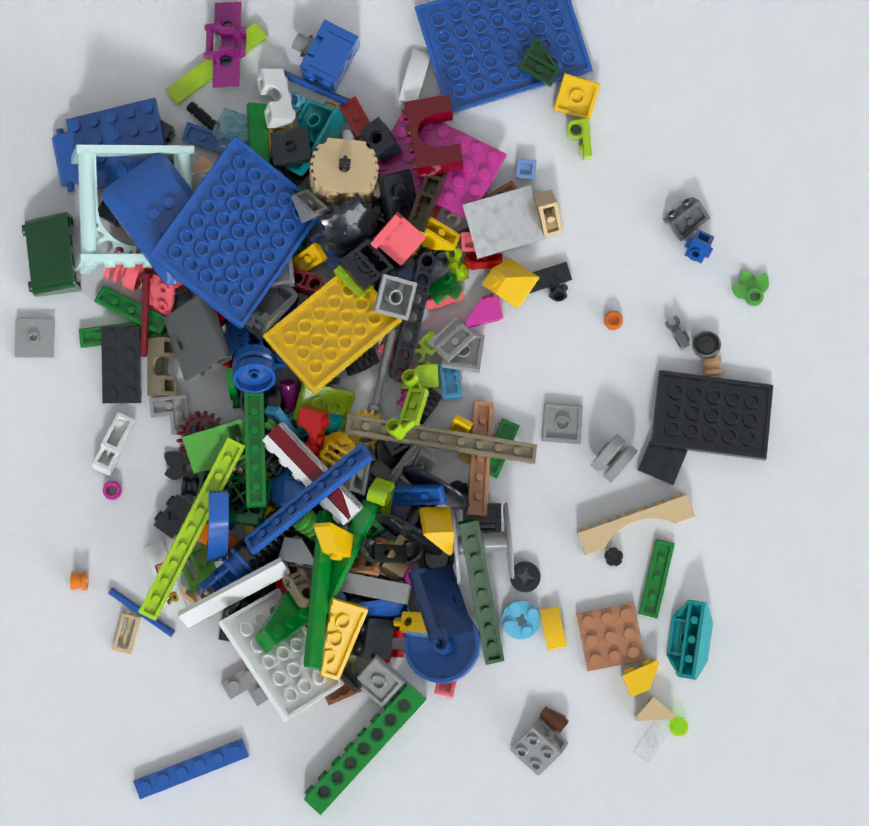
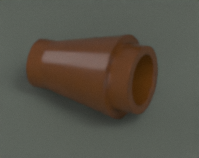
M547 706L540 713V716L555 732L557 730L561 733L569 722L565 715Z

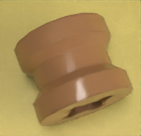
M721 357L702 359V364L705 365L703 374L723 373L720 367Z

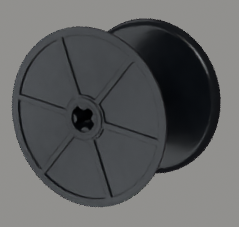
M404 466L402 468L404 477L412 485H443L447 502L444 505L459 510L469 508L468 500L458 490L440 478L416 467ZM436 505L411 506L413 509L406 520L385 512L376 513L375 519L395 537L400 534L410 541H419L423 547V552L436 556L442 555V550L423 535L419 509L436 507Z

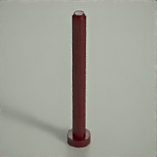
M140 272L139 276L142 278L141 357H146L148 353L150 278H153L152 272Z

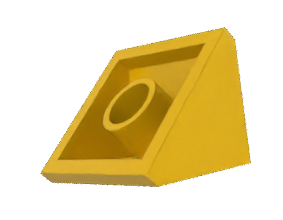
M425 507L419 509L423 535L450 556L453 552L454 528L450 508Z

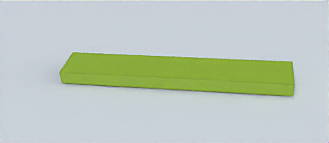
M257 22L246 29V54L268 38ZM204 60L165 89L177 106L213 80V60Z

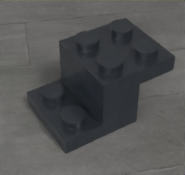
M369 239L339 260L338 263L363 292L372 285H374V289H377L380 285L382 274L394 276L405 266L404 264L399 265L379 247L377 249L373 247Z

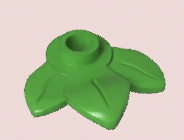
M744 269L739 278L740 284L732 285V291L737 298L744 299L750 306H757L763 301V293L769 288V279L766 273H762L756 278L751 272ZM756 294L757 299L752 300L750 295Z

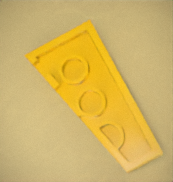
M331 597L323 647L322 668L319 671L321 676L335 680L340 679L367 615V607Z

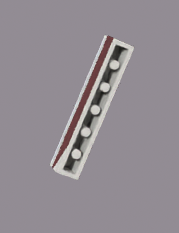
M284 422L277 424L262 440L266 444V449L271 453H275L279 458L280 464L288 467L292 471V476L297 481H301L306 487L328 470ZM343 484L319 503L322 508L328 509L333 514L332 518L338 524L342 525L349 523L364 508Z

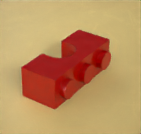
M307 404L300 409L297 426L304 428L308 432L309 440L303 443L320 460V448L325 442L324 432L330 421L328 417L329 411Z

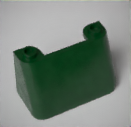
M68 212L26 220L25 225H22V234L26 236L31 281H28L29 292H33L35 297L81 291L80 281H78L77 276H74L78 275V271H75L72 241L73 230L70 228L74 224L73 216Z

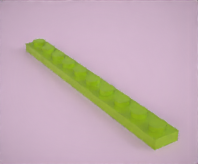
M229 437L226 438L138 613L152 620H157L208 520V491H223L245 445Z

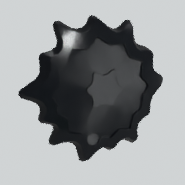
M358 193L355 194L351 202L343 201L341 207L332 204V211L329 215L317 217L318 221L322 224V228L319 230L322 237L316 243L328 245L330 251L338 252L339 258L345 257L367 239L372 241L373 236L380 229L377 221L381 215V210L373 211L372 204L364 203Z

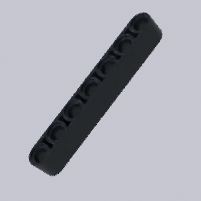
M430 252L419 254L415 261L411 281L417 283L415 293L421 296V301L419 304L412 303L410 312L416 314V321L411 323L409 320L402 319L389 369V376L395 382H403L402 378L397 379L394 375L397 368H401L403 372L411 368L436 264V258ZM424 256H428L430 259V264L427 267L421 262ZM420 274L424 275L426 279L423 285L417 282V277ZM406 331L412 333V339L408 342L403 337ZM403 349L408 353L405 360H401L399 357V352Z

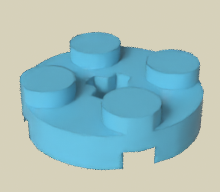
M527 601L513 602L503 611V628L509 636L515 639L530 638L537 632L540 626L539 612L534 605ZM522 614L524 615L526 623H522L521 626H519L518 621H516L515 618L520 617V615Z

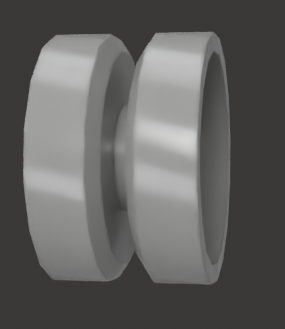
M618 433L610 442H607L590 465L598 472L608 464L609 467L604 472L603 477L610 483L638 452L632 445H627L620 452L619 449L625 443V439Z

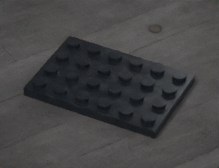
M659 370L650 446L765 461L767 459L774 385Z

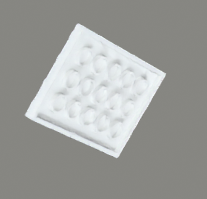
M277 588L221 620L218 624L283 721L286 722L343 686L344 683L341 679L335 680L321 676L320 670H313L303 666L307 635L305 626L267 654L254 639L283 594Z

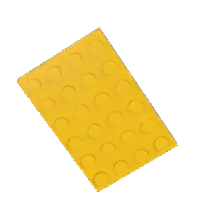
M335 276L263 335V339L314 395L401 323L402 319L373 312L377 292L374 288L359 299Z

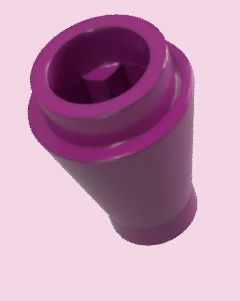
M284 380L280 383L279 390L285 408L288 410L295 409L298 385L295 380Z

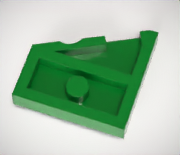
M233 368L226 369L227 389L233 402V409L241 408L239 402L240 389L234 385Z

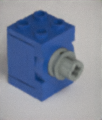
M325 19L315 38L312 35L307 37L298 33L292 44L293 49L301 52L300 57L304 56L300 65L303 78L312 83L315 81L321 84V87L335 92L360 47L359 36Z

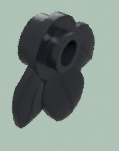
M186 449L179 450V452L170 451L164 453L165 461L169 466L164 474L172 480H178L182 477L192 478L196 475L193 473V470L191 472L186 471V466L191 465L188 455H183Z

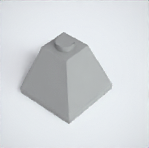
M382 274L373 312L408 321L417 283Z

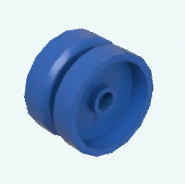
M251 344L239 348L234 353L232 358L233 382L238 389L247 393H261L269 390L274 385L276 380L275 357L269 348L263 345Z

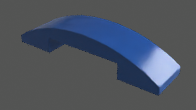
M208 491L207 562L223 561L227 559L229 493L228 491Z

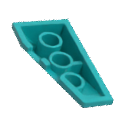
M308 98L299 113L298 127L308 126L312 155L319 144L327 142V138H336L339 135L347 119L338 109ZM310 162L288 166L286 169L303 176L310 168Z

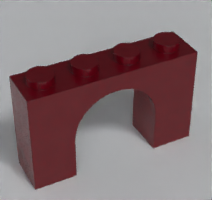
M450 95L404 102L405 109L401 110L402 119L407 121L408 126H404L406 138L410 137L411 140L408 143L409 154L414 155L411 163L413 171H417V176L424 177L463 170L460 144L432 147L425 144L419 137L421 131L426 126L453 120Z

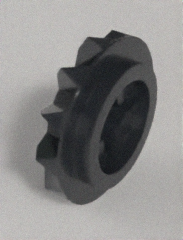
M520 562L514 566V579L510 578V582L520 592L533 591L540 583V571L531 562ZM527 568L528 575L533 577V579L526 580V583L523 585L522 578L518 577L517 574H524Z

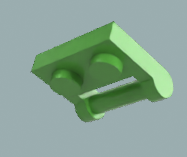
M205 544L193 548L187 561L191 559L199 578L194 580L186 563L182 569L183 576L188 584L187 589L191 593L197 591L198 585L216 569L214 562H207V547Z

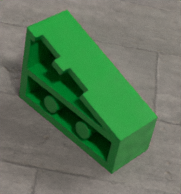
M288 590L282 594L277 605L273 608L268 619L254 638L266 654L308 624L309 607H299Z

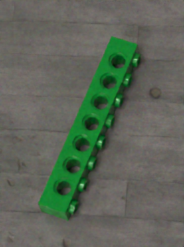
M411 683L407 686L403 684L398 689L397 693L399 695L394 700L392 698L388 700L383 706L385 710L380 715L377 712L370 720L372 722L371 726L368 729L364 727L357 734L359 739L355 743L351 741L344 748L346 753L342 757L337 756L332 761L331 765L333 767L328 772L324 770L317 778L319 782L315 787L311 784L304 792L306 794L304 800L318 814L321 815L427 700ZM401 699H406L409 702V707L405 710L400 709L398 706V702ZM389 713L394 714L396 717V721L393 724L385 721V716ZM374 728L382 730L383 735L380 738L373 737L372 730ZM366 742L370 747L369 751L361 752L359 744ZM354 757L356 765L353 767L347 766L346 758ZM340 771L343 774V779L335 781L332 777L333 772ZM327 786L330 789V793L324 796L320 794L319 788Z

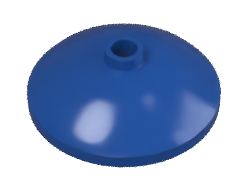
M284 467L279 476L271 475L269 480L272 481L269 496L276 505L283 507L304 490L306 486L292 476V471L288 467Z

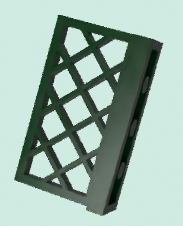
M210 471L201 472L196 497ZM230 475L229 480L232 485L226 490L223 489V491H228L229 493L235 488L238 496L231 501L229 499V508H231V510L229 509V523L258 527L265 521L264 516L272 481L266 480V507H260L259 514L252 512L251 508H246V500L244 498L246 490L241 493L237 487L242 482H246V477ZM241 499L245 506L236 511L233 505Z

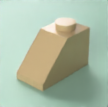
M552 189L533 194L544 236L548 237L562 233L563 229L558 204Z

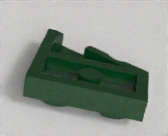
M536 36L519 64L518 70L551 88L560 72V68L553 61L550 53L544 48L539 37Z

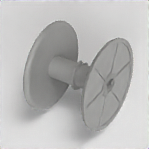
M505 502L503 504L504 531L480 532L484 553L507 552L509 575L511 579H514L508 504ZM450 507L454 528L453 552L455 555L457 584H460L459 555H463L464 551L461 536H457L455 510L453 507Z

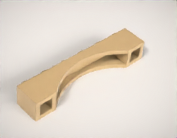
M682 493L671 496L672 500L664 502V499L653 502V507L646 509L644 505L634 509L636 513L628 515L627 512L616 515V520L610 521L607 518L599 521V526L592 528L590 524L580 528L581 532L577 533L584 555L604 549L616 532L634 521L656 518L678 523L695 517L688 495L683 496Z

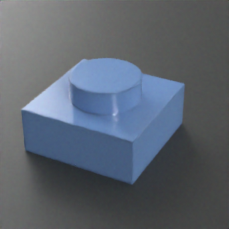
M517 159L516 179L535 180L537 160Z

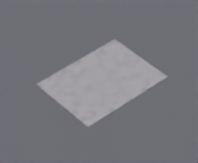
M530 185L463 205L477 259L545 239Z

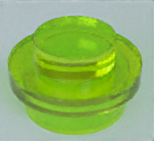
M675 717L669 723V730L675 736H683L688 731V722L682 717Z

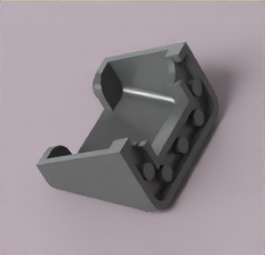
M282 286L280 289H269L244 327L254 336L262 339L263 335L273 328L297 300L298 294L290 286Z

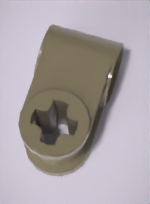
M299 568L291 575H284V586L290 592L296 604L301 608L309 607L312 583L305 570Z

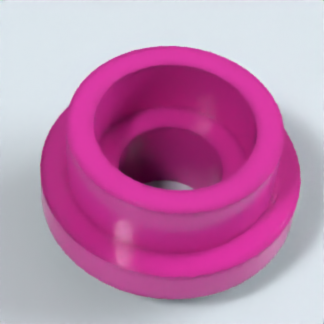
M108 481L103 486V494L107 499L115 500L121 496L122 487L116 481ZM111 487L116 488V492L114 494H111L109 491Z

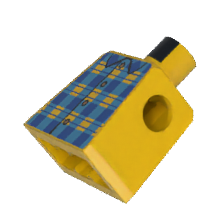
M402 612L401 617H395L393 622L394 628L400 629L401 632L411 636L429 638L420 612Z

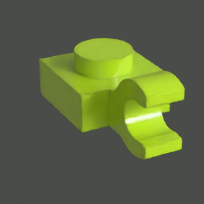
M460 247L454 249L455 256L452 251H447L446 257L450 262L447 266L449 271L457 276V282L469 279L468 269L464 261H460L462 256Z

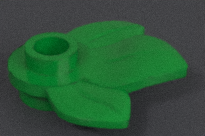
M448 272L430 285L428 295H432L434 302L438 305L448 295L453 299H458L462 287L457 282V276L452 272Z

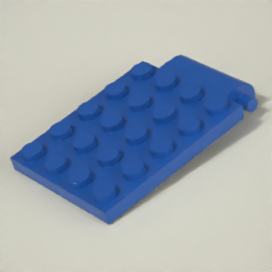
M155 97L66 119L68 132L64 133L62 128L56 129L57 135L51 138L60 186H67V192L75 191L74 184H78L79 187L78 164H71V156L76 145H166L157 99ZM96 157L97 190L106 188L150 157Z

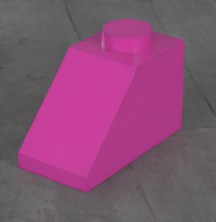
M493 294L482 296V300L478 301L465 326L472 328L503 320L498 296Z

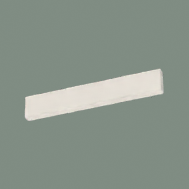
M280 557L178 611V616L189 628L283 578L284 575H289L290 569Z

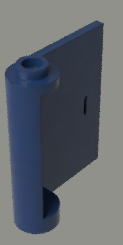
M452 564L428 570L423 568L422 565L411 568V572L408 575L429 641L472 632L473 627L459 584H457Z

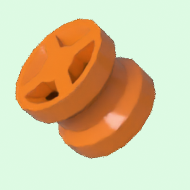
M72 571L70 589L76 590L78 588L82 591H87L89 573Z

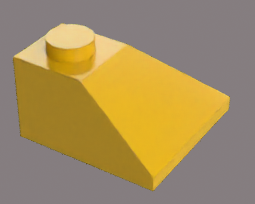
M508 259L492 268L482 282V285L519 309L540 277L512 259Z

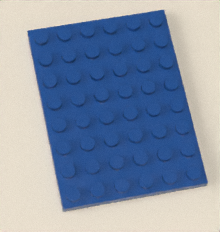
M435 0L414 7L441 95H450L453 114L547 86L518 70L519 64L536 36L539 37L544 48L550 53L551 58L560 68L554 83L562 81L564 73L580 76L593 71L571 0Z
M234 136L147 256L241 329L318 218L302 223L292 200V195L302 190L237 136Z

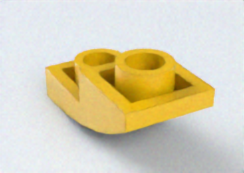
M559 606L540 610L548 651L567 647Z

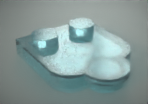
M224 107L212 132V137L217 142V148L221 153L234 136H237L248 145L247 116Z

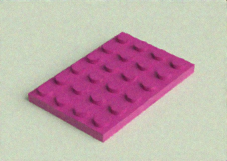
M401 113L391 133L401 147L402 152L385 165L379 159L377 162L378 176L411 169L415 194L417 195L424 177H418L417 171L412 169L411 159H414V155L409 154L408 143L411 140L410 137L406 138L404 126L408 125L407 121H403ZM443 122L430 124L421 131L420 139L432 147L460 144L463 158V170L448 173L437 205L466 219L463 205L484 199L507 154Z

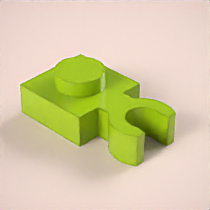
M430 330L418 342L421 348L414 351V355L419 353L422 356L418 361L419 364L424 362L427 353L431 357L436 353L435 349L428 345L429 341L436 335L433 330Z

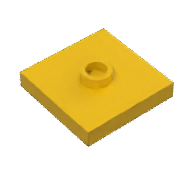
M564 73L553 110L582 119L589 118L590 121L601 84Z

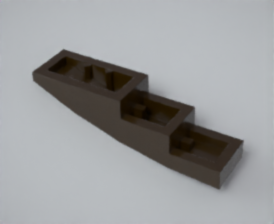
M449 172L424 177L408 219L421 232L425 233Z

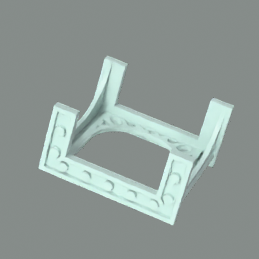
M76 145L71 156V164H78L81 254L75 262V271H80L81 274H90L98 265H104V268L116 267L115 265L133 268L135 264H143L145 268H152L142 253H136L137 246L127 245L116 240L102 225L98 213L96 157H151L157 153L164 154L193 190L191 157L195 153L194 146ZM98 232L103 233L104 237L97 241V238H99ZM104 241L112 242V249L107 253H103L100 250V246ZM117 247L123 249V253L118 251L116 254H113Z

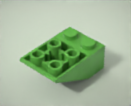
M233 419L182 437L194 474L212 468L227 437L245 445V429L241 419ZM245 448L238 461L245 459Z

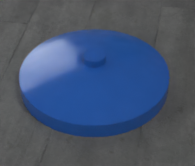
M470 618L473 627L472 632L435 641H429V638L406 634L404 652L411 669L421 678L438 684L455 682L467 675L476 664L481 649V638L474 621Z

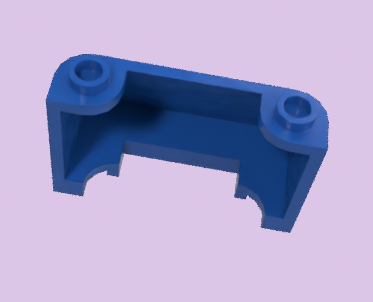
M399 580L395 582L404 583V580ZM339 591L336 598L349 602L345 594ZM386 600L355 603L367 607L366 617L394 621L395 617H401L402 612H408V605Z

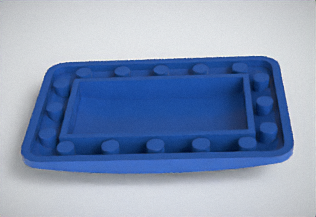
M157 153L103 190L102 199L160 279L167 285H174L179 281L147 255L192 195L193 190L164 154Z

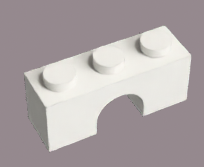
M261 69L257 77L260 95L271 96L275 100V102H269L264 110L267 128H289L293 120H295L296 114L295 110L292 109V96L287 87L288 78L285 76L283 69Z

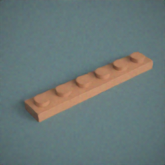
M474 401L471 434L491 437L493 402ZM470 454L467 495L470 506L466 511L467 516H487L490 457Z

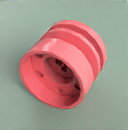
M117 247L113 254H116L118 251L123 253V249ZM135 264L133 268L115 265L116 267L105 268L104 278L107 280L113 278V282L117 284L123 277L122 286L135 292L142 283V278L139 277L140 272L148 268L143 267V264Z

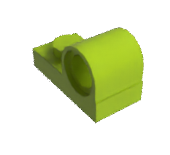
M589 118L573 120L567 127L566 135L571 141H582L579 144V155H583V160H591L592 149ZM578 127L581 133L574 135L570 129Z
M376 477L367 493V501L380 507L378 512L391 513L395 483Z

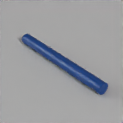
M284 70V74L289 81L340 104L347 105L348 98Z
M113 587L108 592L110 596L168 636L172 637L175 633V630L159 619L155 621L138 613L140 606Z

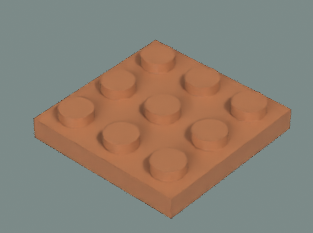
M633 603L576 614L587 671L644 661Z

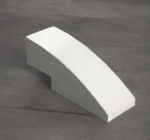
M413 49L400 92L399 103L404 104L406 101L420 99L430 62L428 53Z
M117 412L92 463L93 469L111 476L131 433L135 419Z

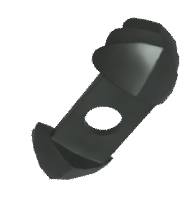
M367 537L364 538L359 552L362 557L373 563L383 562L410 565L420 559L423 547L419 541L405 540L403 545L377 544L375 538ZM387 549L393 550L395 557L388 558L384 551Z

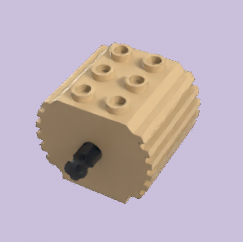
M327 138V142L316 147V151L313 152L310 161L309 190L329 208V212L332 211V204L341 207L343 201L351 202L356 193L360 195L364 203H372V193L376 188L378 176V160L375 157L374 150L366 146V141Z

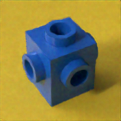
M697 229L693 237H688L684 245L687 248L684 256L702 263L705 257L709 258L713 250L711 244L714 236Z

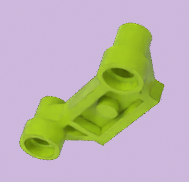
M413 369L404 371L401 376L409 389L399 420L392 418L385 426L389 434L394 436L396 440H402L411 428L419 425L429 394L428 390L421 385L419 376Z

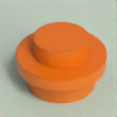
M610 311L604 317V324L610 330L620 328L623 323V317L617 311Z

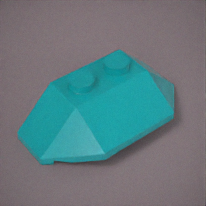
M688 599L672 616L666 655L676 671L677 677L697 680L708 662L713 620L707 602Z

